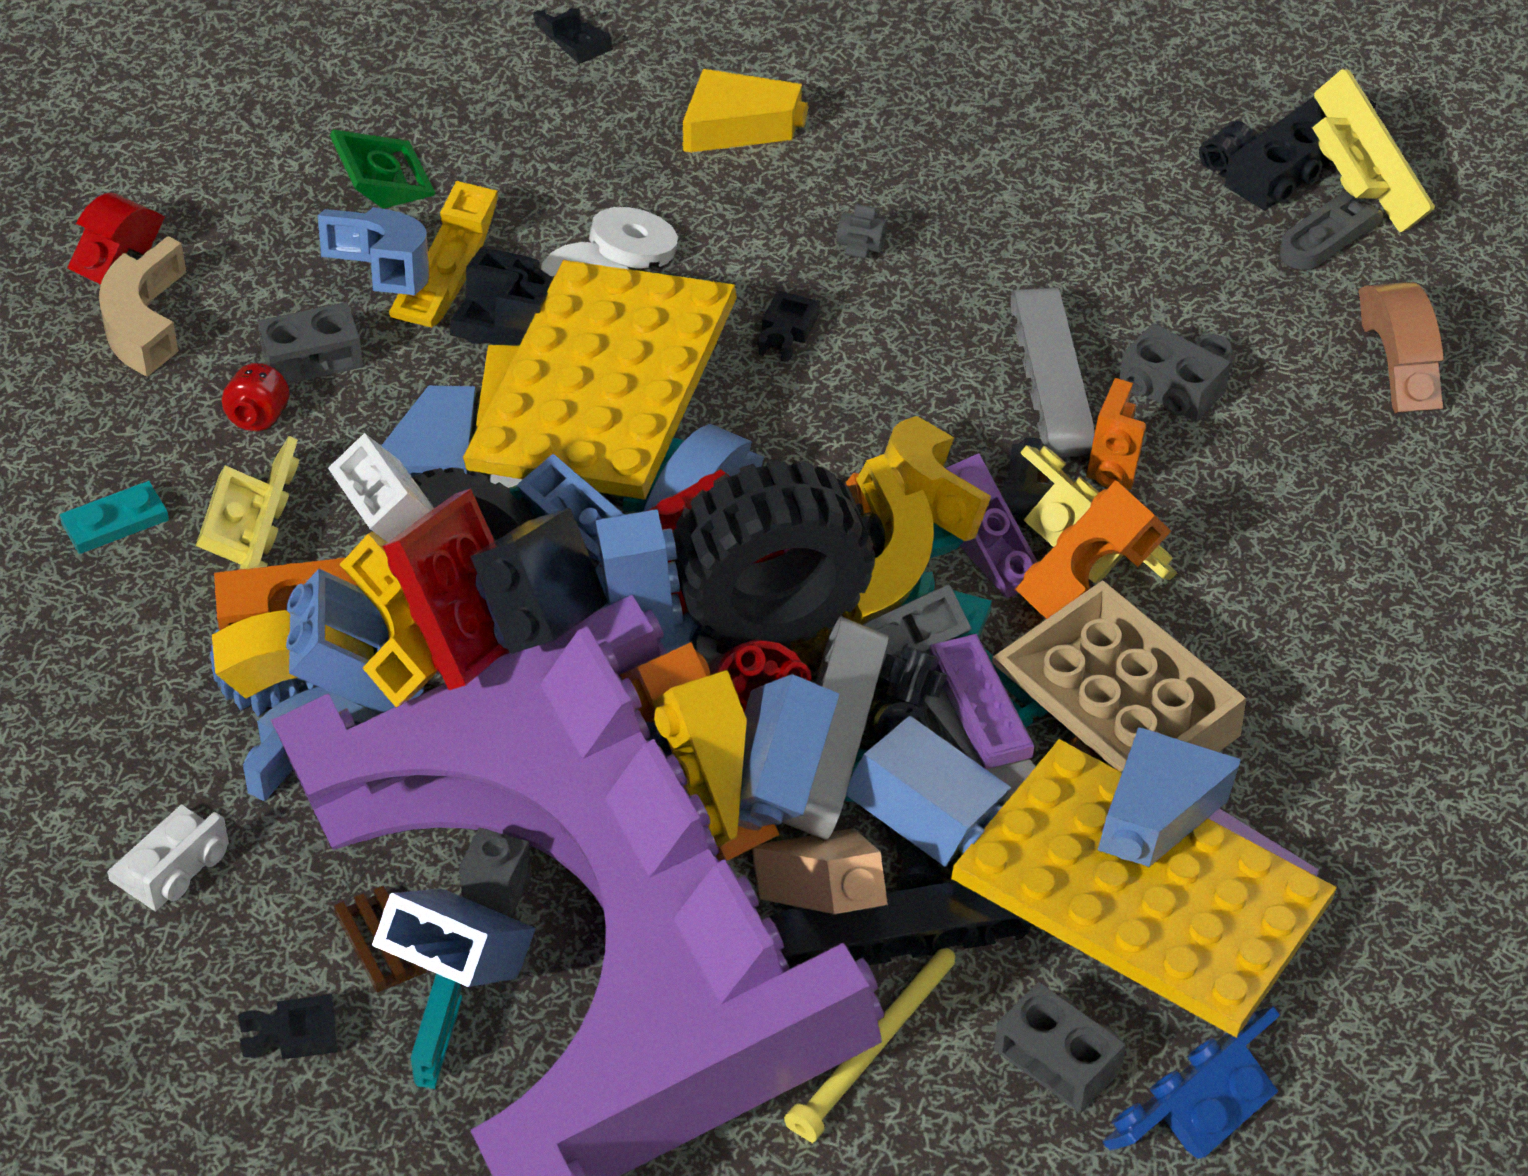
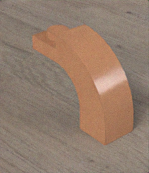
M1415 282L1366 285L1359 289L1362 326L1365 333L1378 332L1382 339L1388 363L1391 401L1394 413L1443 409L1438 364L1444 360L1443 348L1436 316L1425 291Z

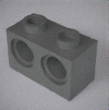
M347 302L257 320L261 348L266 365L275 368L281 373L287 383L363 368L360 337Z
M1152 323L1123 352L1119 379L1133 383L1131 393L1138 396L1145 395L1164 405L1171 414L1176 416L1184 415L1197 422L1226 392L1231 362Z
M950 584L863 624L866 627L888 635V643L881 669L887 654L900 657L903 645L929 653V645L961 638L972 629Z
M1040 982L1029 990L997 1022L994 1051L1080 1114L1121 1073L1126 1043L1120 1040L1114 1030L1105 1024L1096 1023L1079 1011L1068 997L1061 993H1054ZM1034 1028H1043L1048 1031H1039ZM1077 1059H1086L1091 1061V1063H1084Z

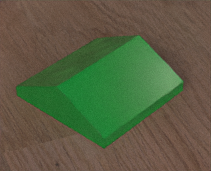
M332 129L330 138L354 188L382 209L435 196L436 193L410 141ZM402 151L419 186L408 184L400 168V163L393 153Z

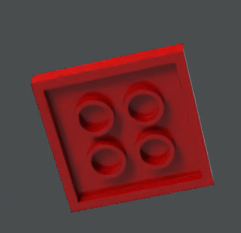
M471 488L452 495L382 546L387 556L389 569L393 576L398 579L410 605L411 617L416 625L420 627L432 653L434 667L442 675L449 691L466 686L508 650L498 643L494 633L495 623L490 615L487 602L481 597L476 586L477 571L470 556L493 543L494 539Z

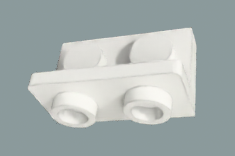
M181 804L107 871L109 880L155 912L166 901L178 900L188 889L193 876L205 865L207 867L216 865L224 856L229 844L224 817L213 812L204 820Z

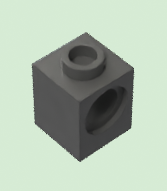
M479 827L459 866L462 897L512 917L532 877L529 841Z

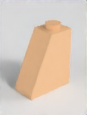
M855 828L834 831L827 840L811 835L764 843L752 848L757 890L762 900L831 914L888 905L881 852Z

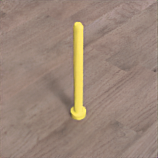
M948 948L938 950L886 1010L884 1018L878 1020L882 1043L841 1063L806 1105L795 1104L784 1117L787 1128L811 1143H814L825 1129L822 1121L824 1117L954 966L955 954L952 950Z

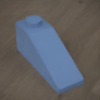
M552 454L516 486L537 517L570 507L589 556L601 562L595 520L622 516L624 514L556 455Z

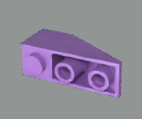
M978 453L946 467L948 471L991 495L976 538L966 542L963 541L960 547L1006 598H1009L1019 593L1015 588L1023 581L1026 571L1037 560Z

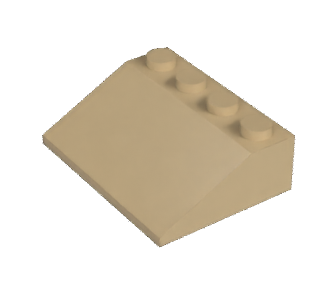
M1103 580L993 656L992 663L1108 764L1121 773L1126 764L1138 727L1216 752H1220L1241 736L1246 698Z

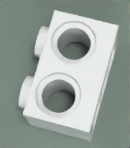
M365 433L328 467L368 527L387 542L434 509L401 461Z

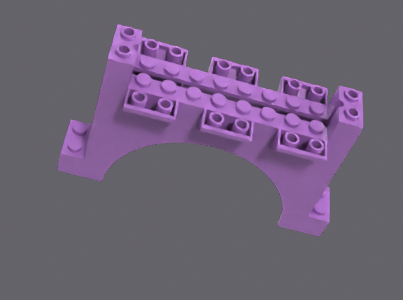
M633 595L594 612L552 642L513 654L508 653L496 659L466 686L449 691L446 684H443L357 726L348 708L337 711L329 693L271 720L333 850L383 835L414 829L466 828L478 830L481 827L529 841L530 846L541 850L559 861L585 884L604 910L606 941L601 977L592 1004L580 1029L561 1057L531 1089L499 1114L470 1130L492 1176H621L882 1043L878 1020L884 1018V1013L873 992L878 989V986L866 961L863 958L854 961L845 944L842 943L789 969L780 949L784 948L780 934L770 917L762 920L755 909V907L759 906V902L747 877L742 875L737 878L725 859L719 862L715 856L719 854V850L710 830L706 826L711 823L710 818L697 794L689 796L685 790L684 785L687 784V780L678 760L673 754L666 757L654 739L647 740L651 738L644 718L638 708L642 707L639 696L629 678L622 680L620 674L664 655L667 651L659 640L664 637V634L655 614L651 609L643 612Z

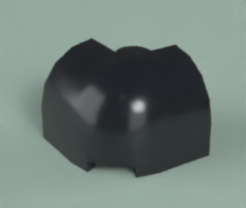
M480 247L466 267L465 300L450 320V336L464 338L474 344L488 343L493 345L520 346L535 314L540 313L548 294L547 290L555 276H550L539 269V260Z

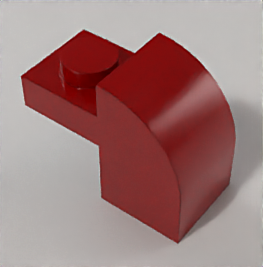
M105 193L98 196L84 209L76 222L77 225L84 227L85 230L67 269L101 284L111 265L122 254H127L129 248L143 255L151 249L165 216L116 193Z

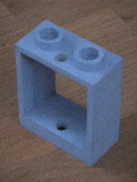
M318 569L305 584H299L294 588L287 603V611L290 613V632L286 641V648L289 650V674L382 714L395 706L362 669L369 660L326 641L325 625L376 647L378 652L389 640L384 619L375 605L358 586ZM424 686L411 699L420 696L425 691Z

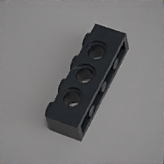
M1315 96L1231 155L1228 161L1224 187L1266 211L1276 202L1283 204L1288 201L1295 188L1303 182L1307 184L1312 183L1318 177L1322 168L1329 163L1334 164L1320 150V140L1312 128L1324 117H1327ZM1368 99L1375 110L1377 103Z

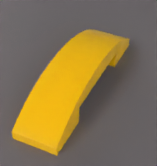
M459 181L455 182L440 212L442 225L428 251L429 280L416 295L398 294L389 311L391 318L431 328L443 319L466 281L467 265L484 244L498 199L497 190Z

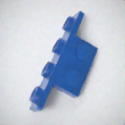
M1271 1006L1254 1012L1237 1038L1226 1033L1217 1042L1214 1038H1211L1196 1047L1187 1056L1191 1062L1187 1068L1180 1074L1177 1070L1172 1071L1152 1085L1150 1091L1154 1096L1143 1106L1140 1103H1136L1114 1118L1112 1123L1116 1129L1102 1141L1103 1144L1110 1151L1132 1145L1164 1118L1189 1153L1197 1159L1207 1156L1278 1092L1246 1047L1249 1042L1280 1016L1276 1008Z

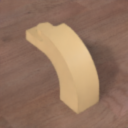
M169 236L148 250L138 260L125 253L122 254L106 272L99 291L100 309L108 344L122 362L146 377L178 352L173 321L148 308V305L155 297L187 273L182 243Z

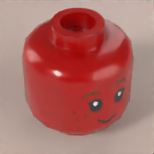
M263 363L245 365L238 370L224 388L221 399L223 411L232 423L244 430L258 432L269 429L288 405L290 397L289 385L283 375L271 366Z

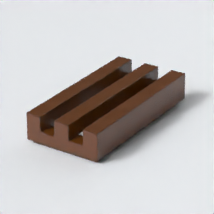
M384 886L375 888L374 896L367 899L364 893L355 896V903L346 906L344 901L334 905L335 914L376 993L427 973L426 968L410 961L411 967L404 969L398 956L379 948L392 973L384 977L352 918L355 915L361 914L374 939L380 923L372 909L379 906L382 913H384L389 899Z

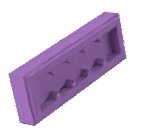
M969 635L929 645V654L940 658L936 670L947 674L943 687L983 768L989 769L1033 758L1034 744L978 635Z

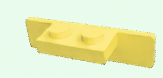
M1347 69L1340 70L1314 94L1327 116L1312 127L1320 140V150L1328 159L1334 162L1342 175L1340 181L1348 193L1355 196V198H1378L1396 229L1400 232L1409 230L1432 212L1435 206L1351 71Z
M288 436L273 461L267 483L226 465L218 476L196 543L197 547L241 564L240 569L267 567L268 564L261 561L263 553H269L278 533V528L273 526L272 522L274 518L279 519L289 497V493L283 491L284 484H290L299 465L300 459L293 457L298 439Z
M1026 445L1020 453L1055 484L1032 509L1024 521L1054 547L1060 534L1067 527L1075 525L1090 508L1092 500L1099 492L1083 478L1079 477L1074 482L1061 470L1066 463L1048 447L1043 446L1039 451L1034 447ZM1160 545L1144 560V563L1163 579L1171 580L1177 574L1169 565L1173 557ZM1111 553L1099 558L1090 570L1089 579L1093 583L1098 584L1123 555Z

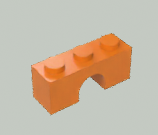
M1115 480L1109 488L1102 490L1094 497L1090 508L1075 525L1067 527L1060 534L1057 544L1041 561L1029 567L1023 577V581L1015 590L1041 615L1048 619L1090 589L1089 573L1099 558L1107 554L1118 553L1126 556L1139 567L1170 534L1171 530Z
M344 557L215 572V595L219 631L252 616L287 610V603L294 588L299 584H305L318 569L324 570L357 586V584L339 565L345 559Z

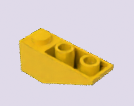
M728 670L672 687L653 701L656 727L661 736L667 739L672 754L676 757L687 780L684 788L688 795L697 794L701 799L711 822L706 826L710 830L718 848L737 838L747 723Z

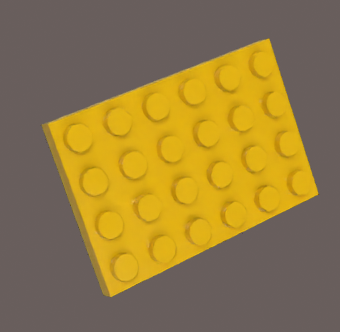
M563 260L547 290L548 294L540 313L535 314L463 456L466 470L524 479L548 457L554 454L596 491L645 500L737 299L735 284Z
M1058 739L984 828L986 831L974 844L972 843L954 864L951 879L1237 1038L1332 902L1337 887L1208 818L1150 867L1098 851L1106 817L1122 773Z

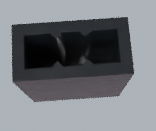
M570 507L527 521L470 556L510 654L556 640L608 603Z

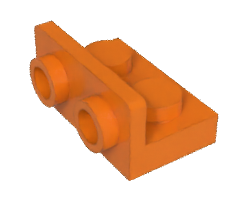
M1118 378L1114 379L1098 415L1086 478L1097 480L1099 484L1107 488L1117 480L1124 488L1131 490L1135 480L1146 424L1133 419L1137 406L1129 402L1133 383Z

